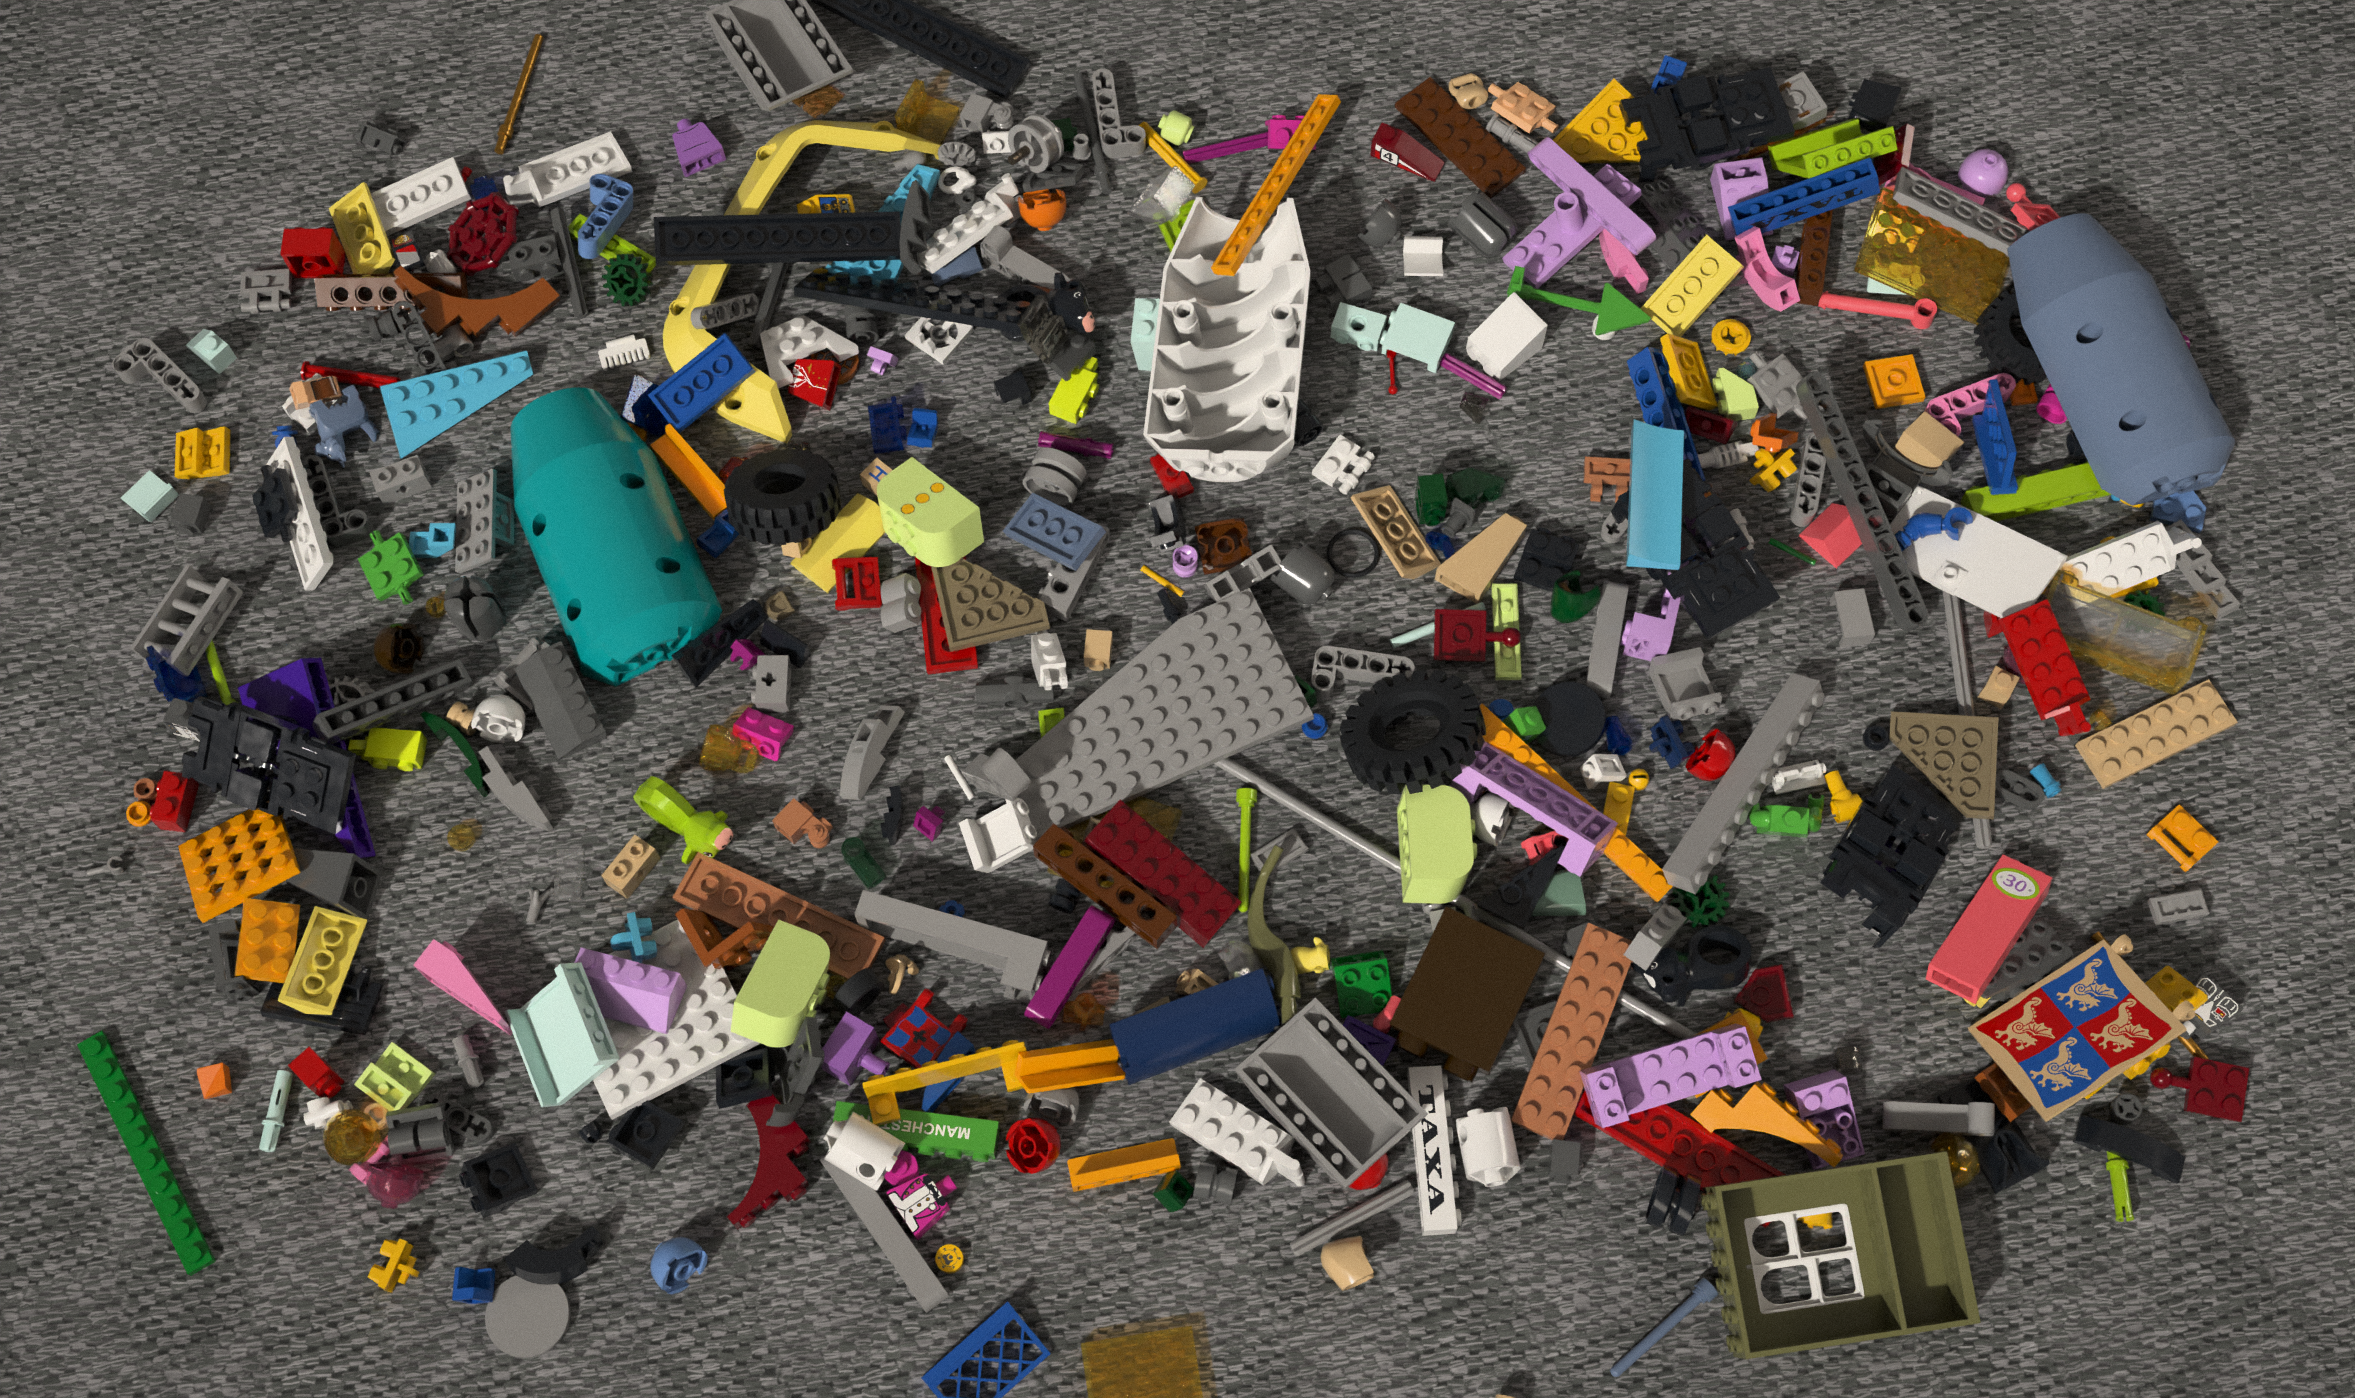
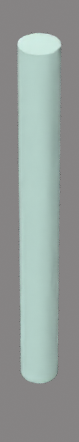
M1480 602L1463 610H1486L1484 603ZM1434 622L1390 639L1393 649L1433 633Z

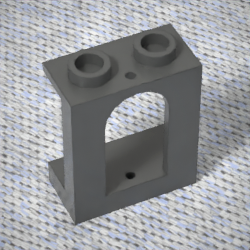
M233 919L209 925L216 986L231 999L238 1002L248 1001L252 998V995L260 994L259 989L244 976L234 978L237 960L236 948H238L241 924Z

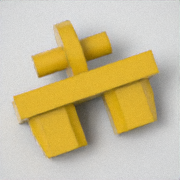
M1763 448L1755 452L1757 461L1754 463V466L1757 469L1761 466L1764 467L1749 481L1753 485L1760 484L1767 492L1777 488L1781 482L1774 474L1776 470L1786 478L1798 469L1791 459L1795 454L1791 448L1784 453H1779L1775 458L1773 456L1776 452L1766 451Z
M400 1238L398 1242L385 1239L380 1248V1254L389 1257L390 1260L386 1268L374 1264L368 1274V1278L376 1282L378 1287L392 1293L397 1282L405 1285L409 1275L418 1277L420 1272L413 1269L417 1258L410 1256L414 1246Z

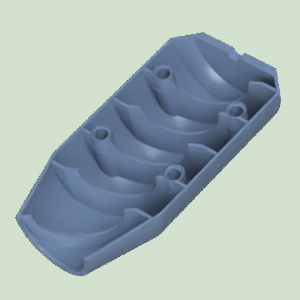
M2086 213L2072 214L2055 219L2035 228L2015 241L2007 250L2022 326L2101 489L2134 506L2166 498L2177 492L2178 494H2183L2214 486L2224 472L2235 446V439L2152 275L2092 215Z

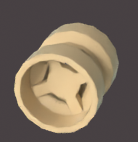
M460 701L454 703L447 713L446 721L455 728H461L463 733L470 736L477 730V728L473 729L471 727L475 709H468V706Z

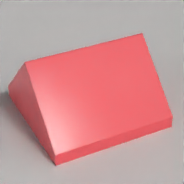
M1832 503L1799 534L1801 539L1836 569L1862 545L1846 506Z

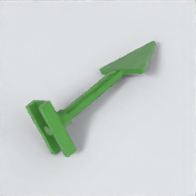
M1515 266L1507 290V298L1515 292L1521 299H1534L1598 314L1595 335L1597 336L1648 323L1651 319L1649 315L1609 283H1605L1601 302L1598 303L1535 289L1530 285L1523 284L1525 268Z

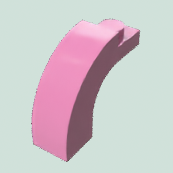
M1754 226L1736 236L1735 241L1739 251V255L1735 256L1736 260L1744 266L1741 271L1748 280V284L1760 299L1769 307L1780 312L1799 302L1800 297L1795 280L1780 273L1772 264L1767 254L1760 228Z

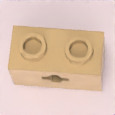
M634 835L601 876L608 886L628 899L660 860V856L654 847Z

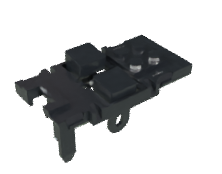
M1771 67L1732 77H1725L1724 74H1719L1717 81H1715L1714 76L1706 77L1705 75L1678 80L1674 85L1658 88L1657 94L1651 89L1648 90V94H1645V97L1622 99L1619 104L1626 127L1629 128L1631 123L1641 121L1647 136V140L1639 141L1636 145L1641 157L1640 165H1638L1640 169L1638 183L1653 182L1658 168L1672 165L1673 169L1676 170L1691 166L1692 170L1699 171L1710 167L1717 160L1747 154L1750 147H1758L1771 142L1793 138L1795 134L1794 126ZM1712 106L1717 111L1710 116H1701L1699 110ZM1690 112L1691 119L1687 121L1675 120L1676 117L1681 118L1682 114ZM1678 125H1690L1688 134H1686L1685 129L1679 130Z

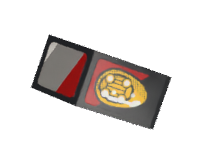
M412 230L389 238L398 266H402L408 272L426 266Z

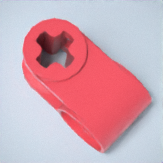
M1552 831L1524 840L1521 846L1522 849H1526L1530 859L1529 866H1532L1548 852L1558 848L1554 843L1555 841L1564 840L1567 843L1569 839Z

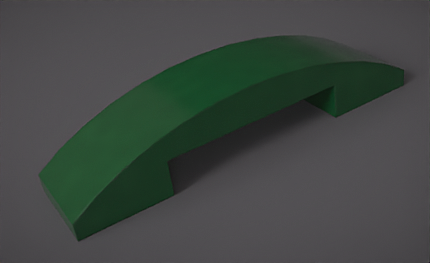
M425 711L421 713V717L440 742L450 736L465 755L471 766L466 768L464 772L480 794L486 797L488 795V785L482 778L485 776V771L468 741L454 726L442 718Z

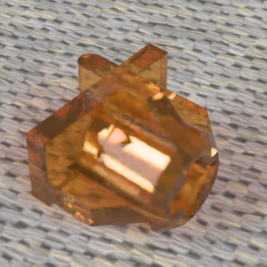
M1082 993L1076 997L1075 1001L1066 1002L1064 1005L1063 1022L1080 1024L1079 1031H1085L1086 1025L1103 1026L1106 1006L1099 1004L1094 995Z

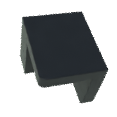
M1021 371L994 381L995 393L997 396H1000L1003 403L1017 398L1020 399L1022 405L1032 402L1030 389Z

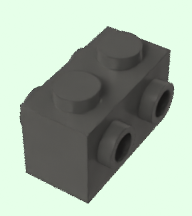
M554 234L513 243L507 250L511 270L517 282L529 281L544 275L551 276L564 271Z

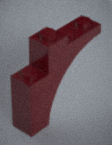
M773 1094L769 1097L751 1101L746 1105L757 1126L760 1155L757 1172L748 1193L741 1203L727 1216L737 1230L741 1227L747 1228L757 1219L755 1215L763 1209L766 1211L771 1209L778 1202L777 1197L780 1195L787 1202L792 1199L796 1201L807 1192L806 1187L809 1186L808 1181L790 1159L793 1157L799 1158L806 1153L811 1141L795 1121L782 1127L766 1125L767 1120L771 1118L775 1104H780Z

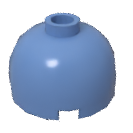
M684 1237L672 1238L663 1241L656 1247L650 1264L651 1275L658 1286L668 1294L679 1293L690 1285L685 1281L696 1270L699 1275L704 1271L708 1256L695 1241Z

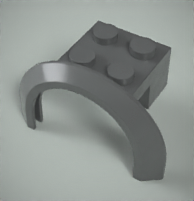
M1879 419L1866 420L1862 433L1866 442L1877 456L1872 463H1868L1865 469L1885 514L1894 519L1921 482L1934 486H1943L1951 480L1953 472L1949 462L1944 460L1938 469H1928L1906 460L1884 440L1881 433L1883 422Z

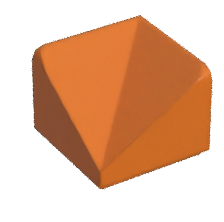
M223 1062L197 1069V1076L204 1099L232 1093L230 1070Z

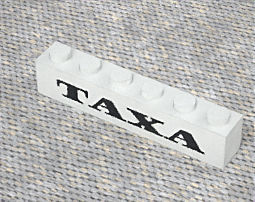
M1441 1065L1409 1067L1407 1071L1409 1094L1428 1113L1424 1119L1412 1128L1422 1236L1455 1234L1458 1229L1457 1226L1462 1225L1460 1209L1455 1208V1198H1459L1458 1182L1453 1181L1452 1171H1456L1455 1154H1450L1449 1144H1453L1452 1127H1447L1446 1118L1451 1116L1450 1102L1444 1098V1090H1448L1447 1074H1442Z

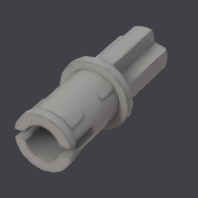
M460 1035L452 1040L459 1058L458 1066L463 1069L468 1086L476 1088L484 1083V1078L478 1064L479 1056L474 1053L469 1035Z

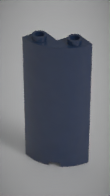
M1263 968L1109 1024L1110 1032L1119 1054L1120 1064L1126 1073L1125 1077L1128 1085L1274 1032V1027L1280 1026L1279 1022L1282 1021V1014L1279 1006H1275L1271 991L1275 990L1269 974L1265 975Z

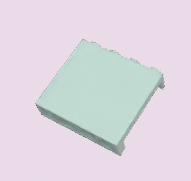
M581 962L559 964L554 969L557 977L520 1009L505 1011L541 1107L558 1106L566 1103L620 1059Z

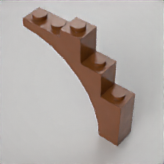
M402 266L393 271L397 278L394 280L395 284L403 292L407 290L413 296L411 301L420 311L423 308L425 309L420 314L422 323L428 335L433 333L437 338L459 320L462 321L459 325L468 335L473 333L476 337H479L500 320L501 322L498 323L508 335L512 333L517 337L560 301V295L544 277L528 288L508 296L494 299H465L450 296L428 287L415 279Z

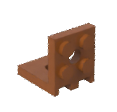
M682 908L675 913L704 967H709L713 964L715 969H721L725 966L728 971L738 965L749 962L752 959L751 955L758 950H762L775 927L749 921L724 940L713 919L706 913Z

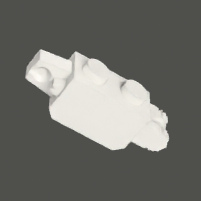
M1047 630L1035 632L1036 635H1031V660L1039 687H1044L1045 690H1051L1052 685H1060L1061 689L1067 688L1066 661L1057 633L1050 634Z

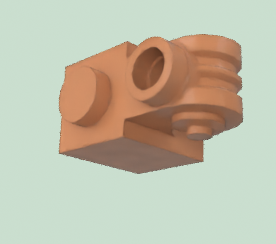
M794 798L772 820L775 829L793 844L804 834L808 833L809 840L815 848L827 846L830 841L829 833L833 829V826L825 818L822 817L818 820L814 817V810L806 802L803 801L800 804Z

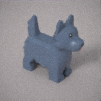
M354 385L342 389L344 395L341 397V400L347 404L342 403L339 405L337 403L335 407L331 405L328 408L320 399L310 404L309 414L315 419L321 441L314 446L315 455L327 457L330 461H338L342 468L345 467L346 462L344 435L361 428L367 433L372 442H376V434L379 433V430L374 428L376 425L369 420L367 407L360 400L359 393Z

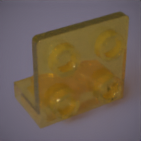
M915 78L895 114L897 129L942 145L959 113V107L927 96L924 81Z

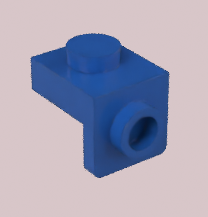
M913 409L912 425L907 436V445L932 448L938 430V412L936 410Z

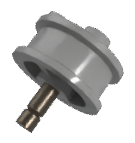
M1029 115L1022 123L1016 124L1009 131L1008 144L1012 155L1008 157V162L1011 165L1018 162L1024 169L1040 173L1047 169L1050 164L1057 162L1063 155L1062 131L1042 115Z

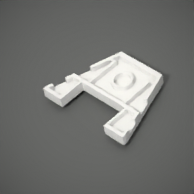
M804 315L760 333L769 376L776 381L778 389L794 382L793 374L786 365L796 362L797 359H803L826 348L832 352L839 362L859 354L858 346L855 343Z

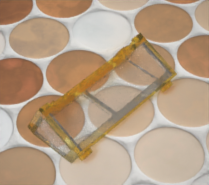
M2058 570L2047 585L2041 601L2048 599L2073 658L2171 695H2175L2190 680L2208 625L2190 616L2178 621L2078 585L2079 580L2073 572Z

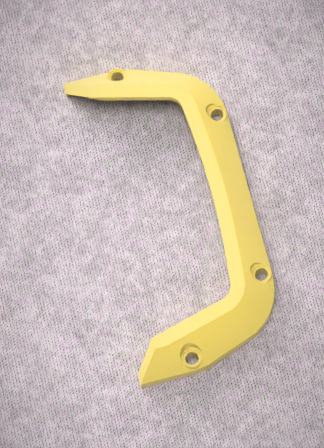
M821 120L802 122L779 132L765 146L757 150L754 163L724 215H759L800 151L809 144L820 143L887 152L909 149L934 154L938 160V148L941 145L894 128L888 121H880L878 123ZM732 264L695 265L677 299L670 304V312L664 324L663 346L674 373L717 340L705 329L694 328L691 322V312L695 307L715 301ZM751 364L756 372L711 408L720 416L735 424L788 444L792 436V429L777 383ZM734 406H740L738 409H732Z

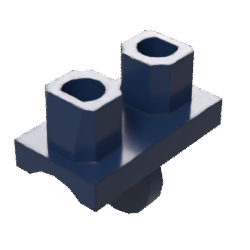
M1668 716L1660 718L1659 723L1650 729L1654 742L1649 746L1651 753L1660 752L1662 758L1666 759L1670 769L1678 767L1695 752L1691 742H1681L1679 738L1683 733V726L1680 720L1670 721Z

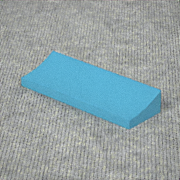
M1635 419L1631 431L1626 566L1679 570L1684 430L1657 427Z

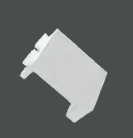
M1016 798L1013 802L1005 799L1007 804L977 820L965 819L959 823L974 870L985 873L992 872L1033 850V845L1037 842V831L1031 824L1028 816L1029 808L1023 799Z

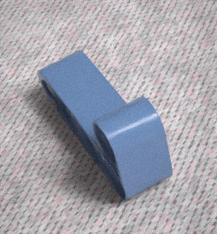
M595 174L589 180L590 201L597 205V207L578 231V252L585 259H594L600 255L633 209V187L627 182L606 174Z

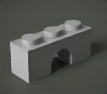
M1271 544L1237 566L1208 581L1204 586L1213 602L1216 603L1250 588L1281 569L1279 564L1282 561Z
M1664 903L1638 932L1623 955L1646 971L1662 949L1666 948L1687 918L1677 908Z

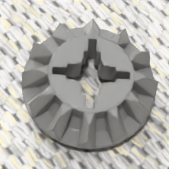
M948 142L938 148V157L940 161L944 162V165L963 168L964 165L970 166L975 161L976 152L965 143Z

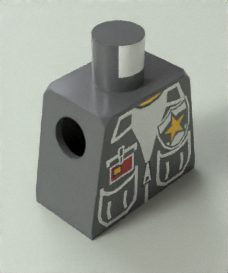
M2202 973L2192 984L2208 996V1000L2195 1010L2196 1015L2194 1018L2182 1022L2187 1031L2179 1036L2184 1039H2190L2195 1033L2199 1038L2205 1039L2244 1008L2206 974Z

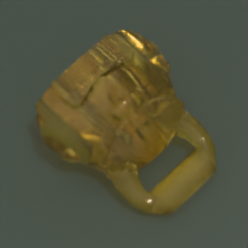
M712 724L707 729L698 764L704 770L726 771V769H731L735 772L746 774L754 770L759 750L751 742L741 740L735 736L728 728ZM742 748H748L749 752L744 767H742L737 762L741 756Z

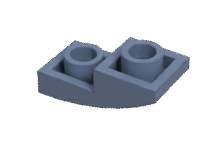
M968 248L935 273H931L934 284L940 286L957 277L965 279L983 270L977 248Z

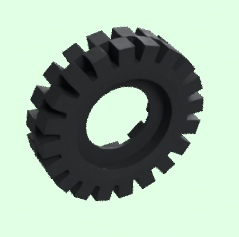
M1426 670L1413 671L1411 681H1407L1405 672L1392 676L1394 686L1389 687L1385 680H1382L1373 685L1376 695L1364 691L1356 698L1359 706L1350 705L1345 713L1347 720H1342L1340 726L1342 734L1340 735L1341 745L1356 778L1363 785L1368 783L1370 789L1381 792L1386 787L1388 794L1401 795L1406 784L1409 794L1423 792V781L1426 780L1431 789L1444 784L1441 774L1444 773L1453 780L1463 773L1460 764L1470 766L1476 759L1474 751H1481L1484 744L1483 735H1486V725L1473 689L1467 683L1464 685L1462 679L1455 675L1447 678L1446 672L1434 670L1429 678ZM1416 713L1417 716L1436 715L1439 719L1440 727L1436 736L1421 747L1411 750H1399L1389 746L1385 741L1384 736L1388 725L1395 726L1408 719L1407 715Z

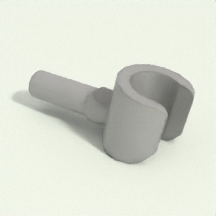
M113 856L107 861V865L88 869L87 875L91 876L104 872L120 875L124 871L123 868H113V865L122 863L123 860L121 857Z

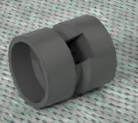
M846 305L844 316L847 325V339L857 346L875 343L879 338L876 309Z
M1201 1161L1193 1197L1208 1200L1213 1196L1216 1202L1231 1205L1239 1169L1223 1166L1219 1170L1216 1164Z

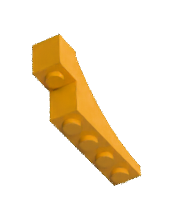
M1757 1081L1737 1105L1732 1102L1734 1098L1723 1088L1720 1090L1717 1088L1712 1089L1690 1114L1711 1133L1715 1129L1723 1128L1747 1129L1769 1133L1803 1146L1821 1157L1832 1167H1835L1843 1157L1840 1153L1842 1149L1830 1138L1826 1141L1818 1134L1820 1130L1808 1119L1804 1122L1796 1115L1798 1110L1789 1102L1785 1101L1782 1103L1776 1098V1091L1765 1082L1761 1085Z

